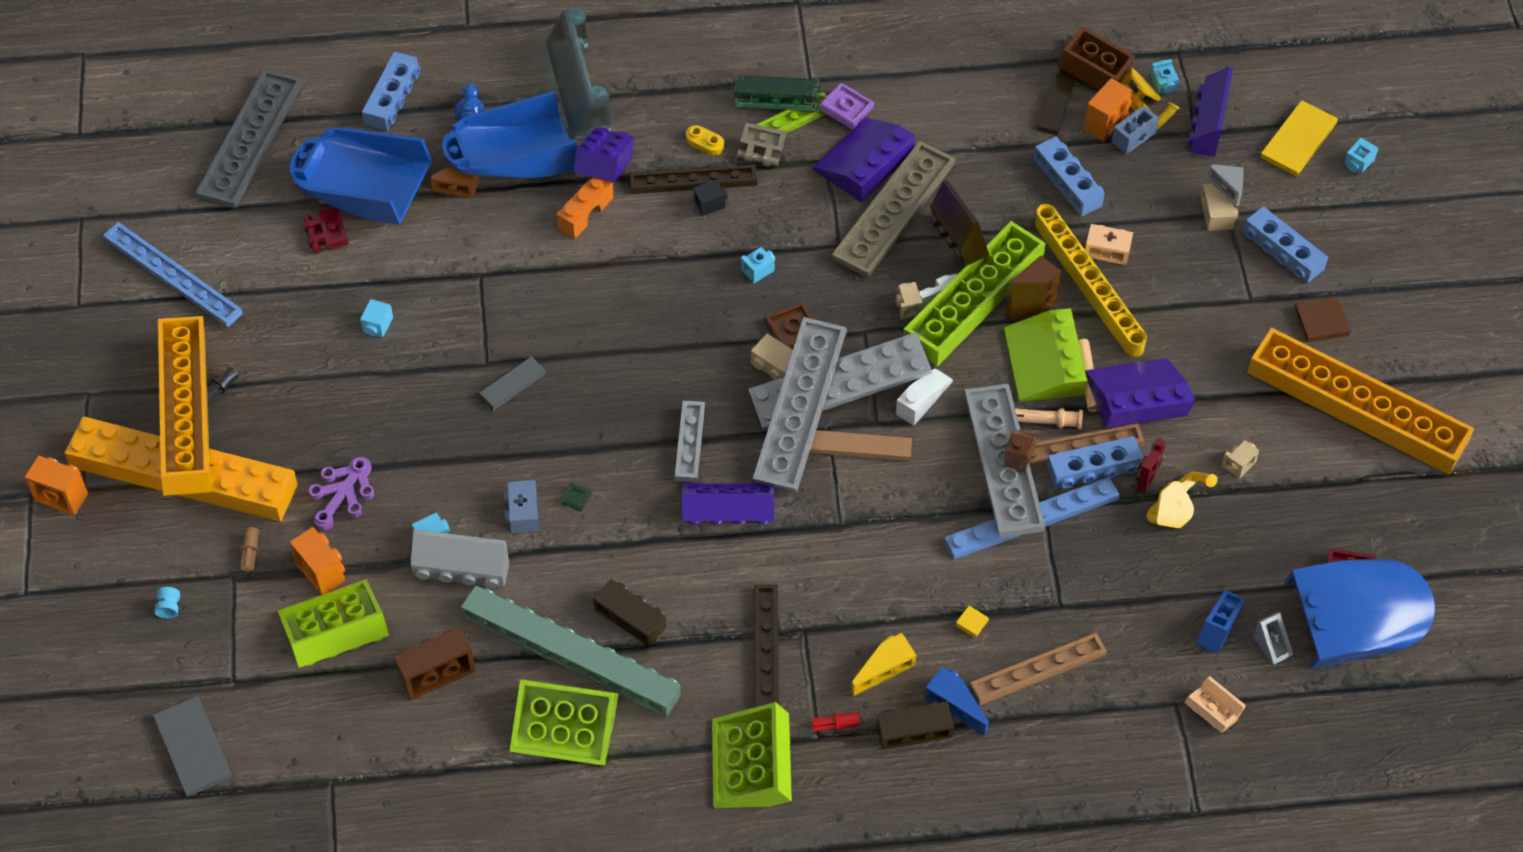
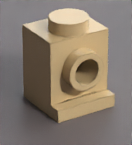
M916 282L902 283L897 287L898 294L895 295L896 305L898 308L900 307V319L915 317L922 311L923 304Z
M1244 440L1239 446L1235 445L1230 452L1227 451L1225 453L1222 467L1240 479L1256 463L1259 450L1253 443Z

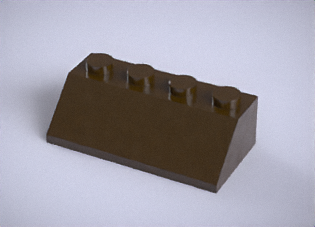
M943 181L930 205L932 212L930 220L933 226L937 227L940 236L945 238L949 249L953 248L957 260L961 259L967 266L989 256V252L979 222L949 181Z

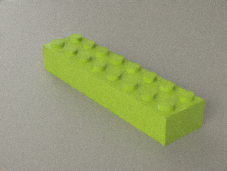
M1010 221L987 245L989 256L967 265L904 328L903 336L917 332L927 360L938 367L1009 294L1011 280L1040 255L1044 257L1046 243Z

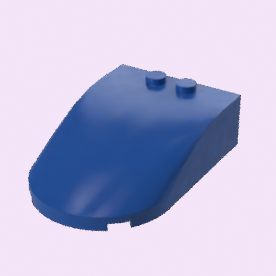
M552 91L472 114L452 125V130L449 134H445L442 149L447 163L455 170L465 174L535 178L574 170L577 143L576 140L570 141L559 115L555 92Z
M343 127L324 130L322 135L313 139L309 137L296 149L290 162V174L295 185L302 192L326 204L365 219L400 225L432 163V159L423 138Z
M1364 559L1330 562L1294 569L1284 580L1285 585L1296 584L1317 657L1310 663V669L1407 649L1415 645L1426 635L1434 619L1435 604L1429 585L1416 570L1399 561Z

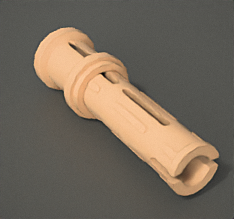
M1015 408L1016 414L1024 415V417L1017 416L1018 422L1055 424L1061 429L1064 426L1077 427L1078 430H1082L1083 410L1072 412L1060 408L1056 412Z

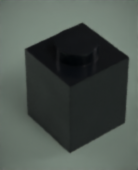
M717 180L693 188L694 202L702 216L725 208V199L728 198L727 192L724 187L719 185Z

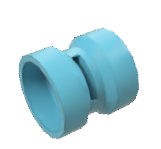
M172 587L159 588L156 593L158 603L155 604L154 614L166 619L176 617L179 609L177 603L180 601V591Z

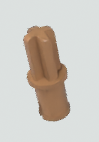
M253 527L245 529L244 543L240 548L242 552L240 569L246 573L254 570L256 554L259 552L257 544L260 531Z

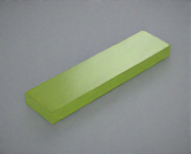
M824 92L817 95L818 101L815 106L805 105V101L796 105L816 107V110L788 109L756 125L786 131L787 134L826 115L818 108L827 95Z

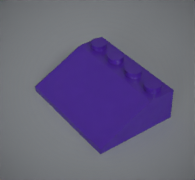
M865 117L813 166V170L862 202L907 158L914 148L915 135L900 125Z
M1167 358L1085 370L1089 387L1105 428L1188 416L1195 402L1188 382Z

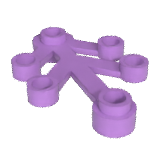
M357 457L350 462L349 466L338 469L325 467L321 471L322 479L325 482L329 483L334 481L335 478L343 476L348 477L345 481L323 487L319 484L310 486L309 494L314 500L336 493L325 510L319 511L314 517L318 530L327 531L333 527L332 515L345 497H347L349 504V515L353 518L361 516L362 507L357 502L353 485L359 479L361 498L363 500H371L374 497L373 487L369 484L367 477L372 469L368 459ZM315 490H319V491H320V492L317 493V494H314V493H313V491H315ZM365 491H371L369 494H364ZM354 508H358V511L353 512L351 510Z

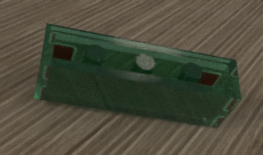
M738 75L734 90L735 105L741 108L817 112L821 97L820 79Z

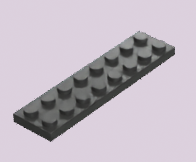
M263 69L196 191L198 199L236 209L303 85L301 78Z

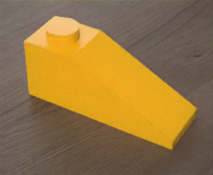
M902 633L887 637L879 645L852 681L851 693L853 696L915 666L916 654Z

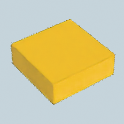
M968 606L957 620L956 627L976 638L987 624L988 617Z

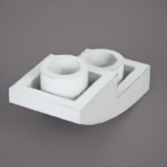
M957 274L944 275L936 279L935 287L919 291L923 302L922 310Z

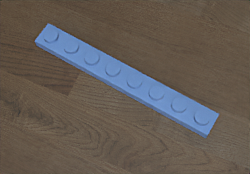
M117 222L103 235L106 242L227 328L243 314L242 309L121 223Z
M1110 477L1039 502L1044 524L1048 526L1119 500V493ZM995 519L946 536L944 537V543L953 560L1021 535L999 538Z

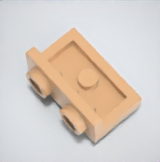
M1210 676L1184 702L1221 733L1238 720L1245 708L1244 703Z

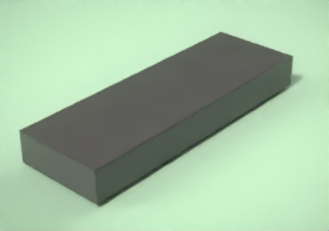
M531 356L479 392L480 397L494 411L546 375V370Z

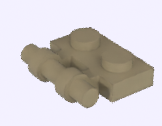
M745 122L740 143L747 146V150H738L737 158L744 159L745 162L749 163L752 161L763 163V166L767 167L770 165L778 167L780 159L772 157L773 152L782 153L786 131ZM755 148L766 150L765 155L754 153Z

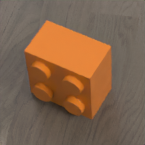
M1111 78L1089 101L1083 130L1103 142L1109 136L1112 137L1114 127L1130 115L1128 110L1132 103V90Z
M38 455L25 476L36 502L72 515H76L88 495L79 469L70 464H61L51 457L44 458Z
M312 527L290 541L297 567L320 595H323L345 582L343 574L345 568L340 562L342 557L336 548L331 549L326 536L322 532L318 533Z

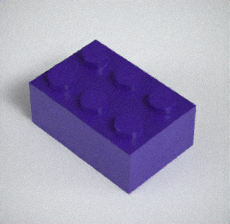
M605 127L594 128L576 149L574 173L615 182L632 160L635 137L630 136L626 132H612Z

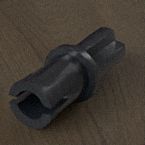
M228 367L217 379L214 378L212 384L207 387L208 404L221 393H225L226 388L239 378L236 371L231 373L234 370L233 368Z

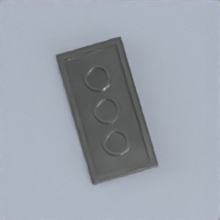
M199 696L153 714L187 797L233 778Z

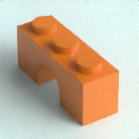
M591 177L557 213L558 230L576 239L588 226V216L592 209L595 208L601 212L614 198L613 182Z

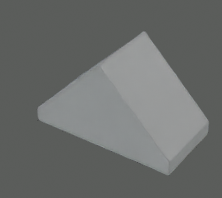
M1211 165L1207 180L1235 206L1239 205L1243 190L1244 168Z
M1276 612L1258 621L1253 639L1272 664H1276L1292 656L1293 651L1280 612Z

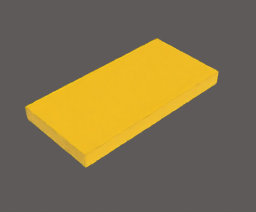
M1301 100L1262 151L1260 158L1297 177L1337 124L1338 118Z

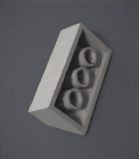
M414 529L411 555L413 577L421 580L436 579L445 583L460 582L468 586L475 584L492 589L497 587L504 588L509 569L507 544L503 540Z

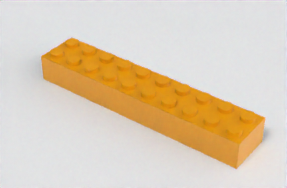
M203 316L158 319L160 455L163 496L211 492L206 348Z
M1273 328L1270 329L1250 361L1248 374L1450 475L1468 445L1474 431L1473 427Z
M82 417L65 451V456L70 465L82 471L163 491L160 436ZM209 449L211 492L178 495L281 522L298 483L294 470Z

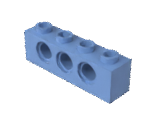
M398 52L393 53L362 111L365 126L388 131L390 125L395 123L398 110L402 109L406 95L411 92L415 78L417 79L420 75L417 57Z
M1054 137L1035 146L1033 160L1081 217L1102 207L1105 195L1103 188L1095 183L1091 174L1084 170L1079 160L1072 156L1063 142L1061 143L1057 137Z
M1264 206L1246 220L1243 230L1246 237L1253 240L1266 253L1272 255L1281 265L1291 270L1299 279L1308 284L1325 270L1328 256Z
M1135 436L1048 455L1046 468L1055 490L1060 488L1068 489L1073 485L1090 484L1095 480L1108 477L1112 479L1117 475L1136 473L1140 470L1139 464L1143 456Z

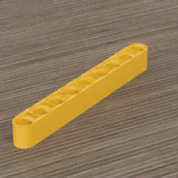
M1049 204L1040 205L1036 212V229L1123 350L1131 357L1141 356L1147 340L1144 330L1056 209Z

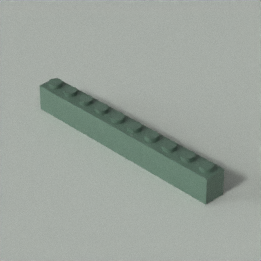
M475 586L461 606L463 619L612 692H616L663 717H668L681 696L680 684L675 679L664 677L651 667L645 668L637 664L630 657H622L609 647L604 648L596 644L589 637L583 638L568 627L563 628L555 624L550 618H542L527 607L517 606L509 598H501L488 588L482 589Z

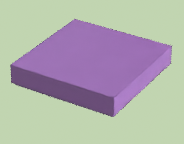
M840 82L819 104L818 109L853 130L874 108L875 102Z

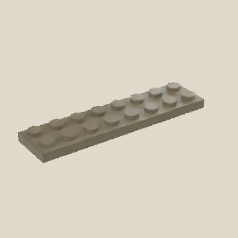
M919 141L832 253L831 259L869 278L955 165L956 158Z

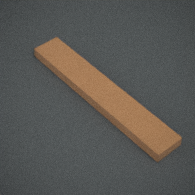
M1136 423L1036 443L1029 465L1034 467L1047 464L1048 455L1135 436L1140 447L1144 446V439L1139 425Z
M816 430L809 453L910 461L912 438Z
M1093 633L969 682V688L980 706L1106 656L1107 650L1098 634Z

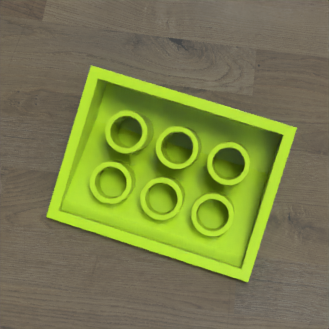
M1071 308L1049 310L1004 327L1019 402L1085 395L1087 378Z
M367 579L277 610L299 668L313 665L315 662L326 658H333L339 653L355 650L362 645L377 642L389 636L383 613Z
M526 679L520 680L510 752L605 766L615 720L618 693Z
M774 702L712 719L713 807H771L791 802L789 713Z

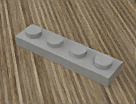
M683 401L675 481L698 482L705 402Z

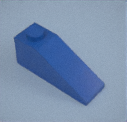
M1224 590L1205 620L1197 644L1203 646L1206 650L1219 653L1246 599Z
M941 667L926 686L925 699L930 702L948 701L952 716L985 736L989 721L964 681L953 670Z

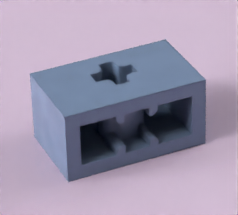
M1142 106L1114 127L1111 143L1127 155L1156 134L1159 117L1145 106Z
M535 480L508 482V491H504L505 505L509 504V510L505 511V522L510 524L511 533L539 531Z

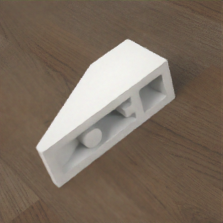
M933 369L932 374L915 381L897 399L896 415L914 426L950 386L953 379L939 370Z

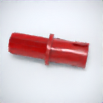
M858 711L838 715L835 712L831 716L811 719L813 732H821L835 729L837 732L841 728L859 727Z

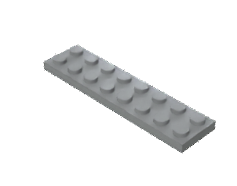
M803 317L756 466L753 482L774 485V487L793 492L798 491L846 335V327Z
M917 332L838 358L822 411L932 374ZM784 377L749 389L763 431L769 428Z
M1009 384L965 389V399L999 538L1045 532V524L1030 465H1028L1026 472L1004 467L1005 448L1013 431L1020 430Z

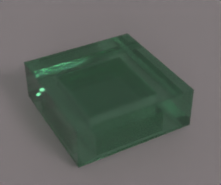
M571 482L561 498V504L582 512L592 495L591 490Z

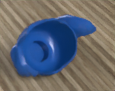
M472 83L462 86V99L455 107V119L457 122L469 115L485 111L483 103L478 99L479 89L477 86L472 85Z

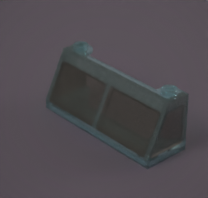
M584 7L563 10L546 40L548 56L571 139L587 137L597 127H605L612 131L608 92L602 86H591L581 50L583 46L584 48L588 47Z

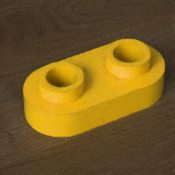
M698 125L691 126L686 130V142L690 146L711 156H716L723 152L724 139L720 135Z

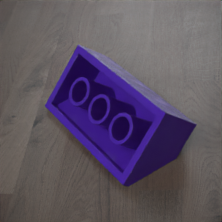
M1227 67L1207 75L1204 85H1199L1197 96H1200L1201 100H1196L1194 112H1198V116L1193 115L1191 127L1195 128V131H1190L1188 143L1192 144L1191 153L1216 156L1233 67Z
M683 483L682 521H687L688 524H699L701 521H710L711 524H722L724 521H733L734 524H745L746 521L768 524L769 521H774V485L761 483Z

